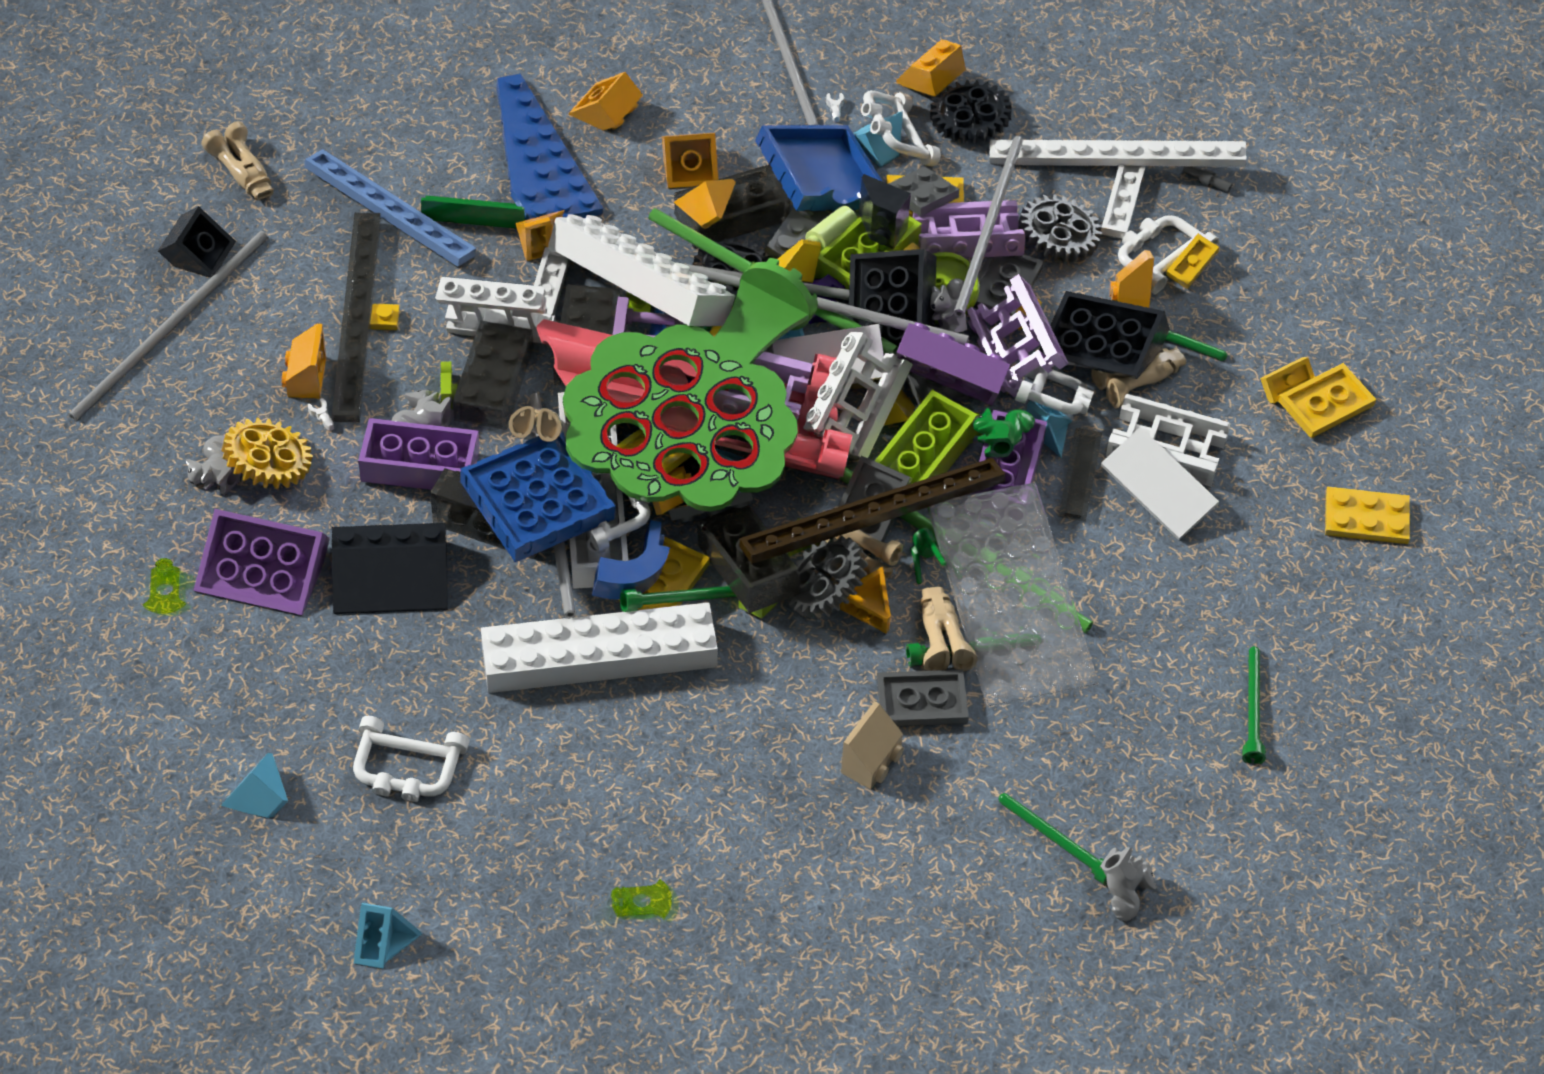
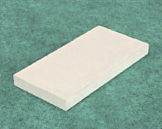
M879 324L780 339L773 343L774 354L813 364L815 354L837 358L842 349L841 344L844 338L850 332H862L867 335L866 338L873 340L867 353L880 361L884 357ZM856 358L851 369L861 373L865 362ZM874 369L870 380H879L884 373Z
M1141 426L1101 462V466L1178 540L1182 539L1219 504V501Z

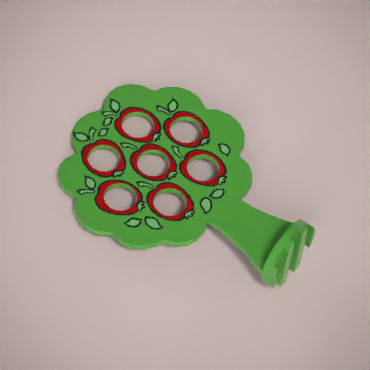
M769 258L767 262L757 263L753 261L741 276L733 308L715 337L705 329L697 326L674 325L665 328L655 337L638 332H622L604 339L596 346L591 356V370L575 376L567 384L563 395L564 414L571 422L566 432V451L571 460L582 469L593 473H610L617 488L631 498L645 502H660L679 495L687 505L697 510L709 512L721 510L730 505L738 492L757 493L769 489L780 480L785 468L784 454L793 447L797 438V420L792 411L785 405L787 392L784 382L775 372L753 363L781 336L790 330H799L806 326L816 313L818 308L817 295L814 292L811 296L809 290L802 282V274L794 267L791 271H788L779 266L778 259ZM682 360L694 367L696 377L690 383L674 385L665 381L660 375L659 370L668 361ZM630 377L641 383L644 388V394L636 401L620 402L609 395L607 386L614 379ZM736 389L748 396L750 406L742 413L727 414L715 406L713 398L721 390ZM683 406L696 414L698 423L689 431L676 432L664 426L661 421V415L670 407ZM631 423L642 429L645 434V440L638 447L622 449L610 442L607 433L614 425ZM738 435L750 443L752 452L746 459L730 461L722 458L717 453L715 443L721 437ZM686 453L697 459L700 470L691 478L677 479L665 472L662 463L671 454Z

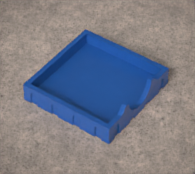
M762 125L755 139L756 144L761 148L762 154L768 164L771 165L772 171L778 181L781 182L782 188L789 200L792 201L796 211H836L841 206L859 210L861 177L863 174L882 181L848 125Z
M563 431L554 441L547 442L537 436L521 445L518 444L503 450L502 453L479 460L471 466L468 465L460 468L461 484L514 562H518L594 529L604 521L610 522L615 519V504L607 497L605 490L598 480L592 476L591 471L582 469L571 460L566 451V437Z

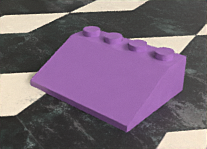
M214 509L193 591L303 615L324 565L330 537L323 532Z

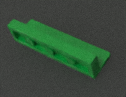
M428 195L425 198H421V213L434 221L517 229L516 223L525 221V208L516 206L513 203Z

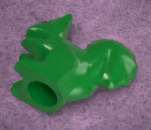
M987 408L974 421L973 429L978 433L984 434L978 437V442L989 444V447L984 451L985 457H1008L1013 451L1014 446L1020 442L1022 433H1028L1030 429L1034 428L1035 419L1029 412L1015 409L1006 415L1005 420H994L991 410Z

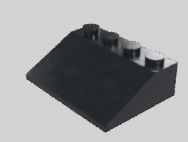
M925 249L851 254L849 305L934 327L935 320H932L934 310L931 309L930 301L932 287H936L937 256ZM850 316L848 317L849 319L855 321L856 323L862 326L877 324ZM879 324L881 337L897 345L899 348L905 330Z
M1065 291L1050 325L1069 365L1134 379L1140 377L1161 351L1170 330L1165 311ZM1041 346L1039 350L1046 356Z
M446 523L332 527L333 614L448 610Z

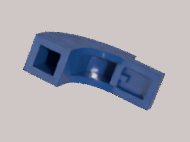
M650 520L644 535L643 552L638 558L629 561H619L600 557L594 575L592 596L620 599L621 590L635 589L644 593L655 584L661 575L670 547L663 546L665 535L660 534L661 522Z

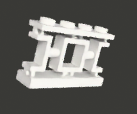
M442 277L440 279L435 298L439 304H449L445 316L446 321H448L446 326L448 333L542 343L536 326L543 319L556 322L555 316L543 314L547 299L544 297L546 291L542 286Z
M850 332L842 341V349L837 359L831 364L830 374L826 382L820 387L818 398L813 408L807 413L806 423L803 427L807 431L814 432V435L818 437H823L825 429L852 434L848 457L853 460H859L861 455L866 458L869 457L913 365L905 359H898V356L895 354L885 353L882 361L867 352L873 340L866 338L867 335L862 332ZM856 358L865 362L861 373L851 369ZM874 369L884 373L879 384L870 380ZM853 381L868 389L859 409L844 401ZM833 405L842 410L837 422L828 417ZM851 417L860 421L855 433L846 428Z
M1126 394L1119 419L1130 422L1127 432L1113 429L1108 441L1106 457L1116 450L1140 426L1154 440L1158 430L1183 437L1180 447L1159 441L1156 442L1200 484L1211 487L1219 458L1207 454L1210 445L1224 449L1230 423L1192 411L1175 408L1167 404L1143 399L1139 396ZM1139 418L1153 422L1152 428L1137 424ZM1191 433L1206 437L1205 442L1190 439ZM1187 449L1201 454L1197 458L1185 454V451Z

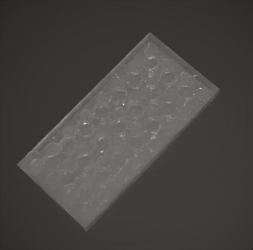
M1036 482L951 498L927 507L940 552L947 563L945 569L967 643L975 650L977 655L975 669L987 708L1098 687L1099 681Z

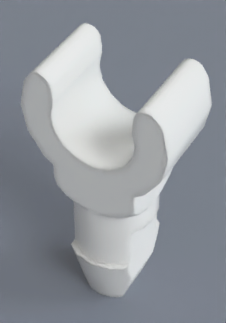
M830 93L826 96V104L830 107L834 122H839L841 107L844 103L842 93H840L838 100H832Z
M323 398L320 399L321 408L315 409L311 404H308L309 414L316 417L327 430L332 431L334 424L328 414L326 401Z

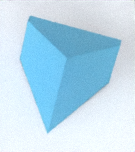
M903 111L884 118L885 121L892 124L891 133L899 142H901ZM871 124L853 134L867 157L881 168L899 157L900 153L891 149L885 143L882 136L873 134L870 130Z
M1030 400L1026 411L1034 419L1047 421L1044 444L1062 458L1068 424L1073 420L1062 412Z
M267 753L221 806L265 818L276 815L288 802L273 753Z
M362 903L353 963L384 968L387 961L423 933L393 908Z

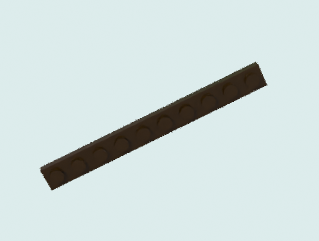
M989 458L740 538V548L751 564L1004 483L1005 473L993 458Z

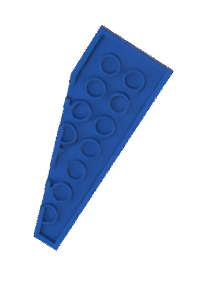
M515 74L497 78L496 86L501 109V124H503L506 161L508 162V178L511 185L510 194L516 206L525 208V220L565 210L563 218H567L569 214L581 218H586L587 215L598 216L603 214V206L522 75Z

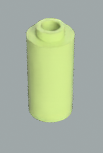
M841 206L808 231L805 240L820 242L821 252L858 218L851 208Z

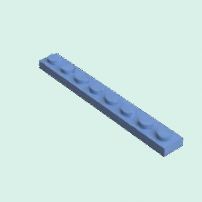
M322 149L305 159L304 168L457 267L475 257L476 247Z

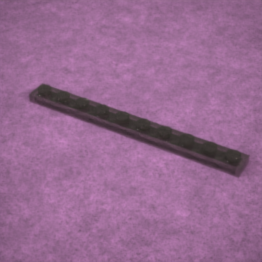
M354 213L332 408L333 422L360 423L381 213Z

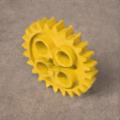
M256 418L255 423L246 419L245 424L237 422L236 427L231 426L229 432L225 434L221 451L224 452L222 458L228 460L227 467H235L234 474H244L242 480L245 481L251 478L253 479V485L263 482L264 488H267L268 484H273L278 489L280 483L289 488L290 482L297 485L299 479H305L306 473H309L313 455L310 454L312 448L306 446L307 439H299L300 432H290L291 426L282 428L280 421L274 425L270 419H267L266 423H262L259 418Z

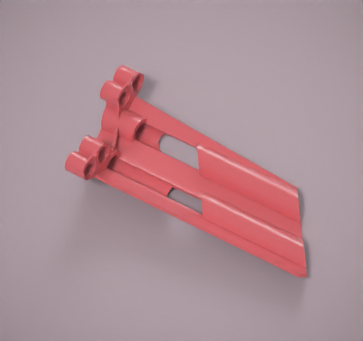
M543 319L536 326L541 342L550 345L555 359L554 368L565 386L575 376L591 370V356L596 346L607 337L612 336ZM815 354L806 393L792 390L789 402L801 404V410L797 421V438L793 447L784 454L785 467L839 479L844 475L853 435L825 429L823 437H818L814 435V432L803 428L806 423L807 413L813 408L818 398V391L830 374V366L837 359L827 355ZM682 360L668 361L659 370L662 378L674 385L687 384L688 380L686 377L692 379L696 377L694 367ZM630 377L614 379L607 386L609 395L620 402H633L644 394V388L641 383ZM833 405L828 417L836 422L838 418L837 407ZM683 406L670 407L661 415V421L664 426L676 432L689 431L698 423L696 414ZM721 437L715 443L716 445L735 450L752 452L750 443Z

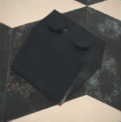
M863 174L861 177L859 203L861 220L870 240L894 249L908 229L911 193Z
M198 206L179 217L158 252L176 268L211 278L218 271L236 241Z

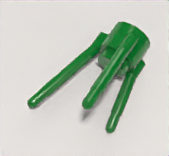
M927 528L918 530L912 536L914 546L910 548L917 584H922L920 555L924 558H930L935 555L942 566L947 565L958 580H962L961 574L946 555L939 541L936 540L932 530Z

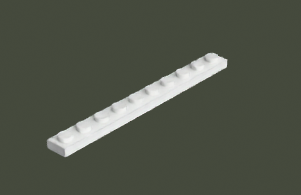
M990 140V164H1005L1013 140ZM1023 140L1015 165L1119 166V164H1123L1124 166L1246 167V141Z

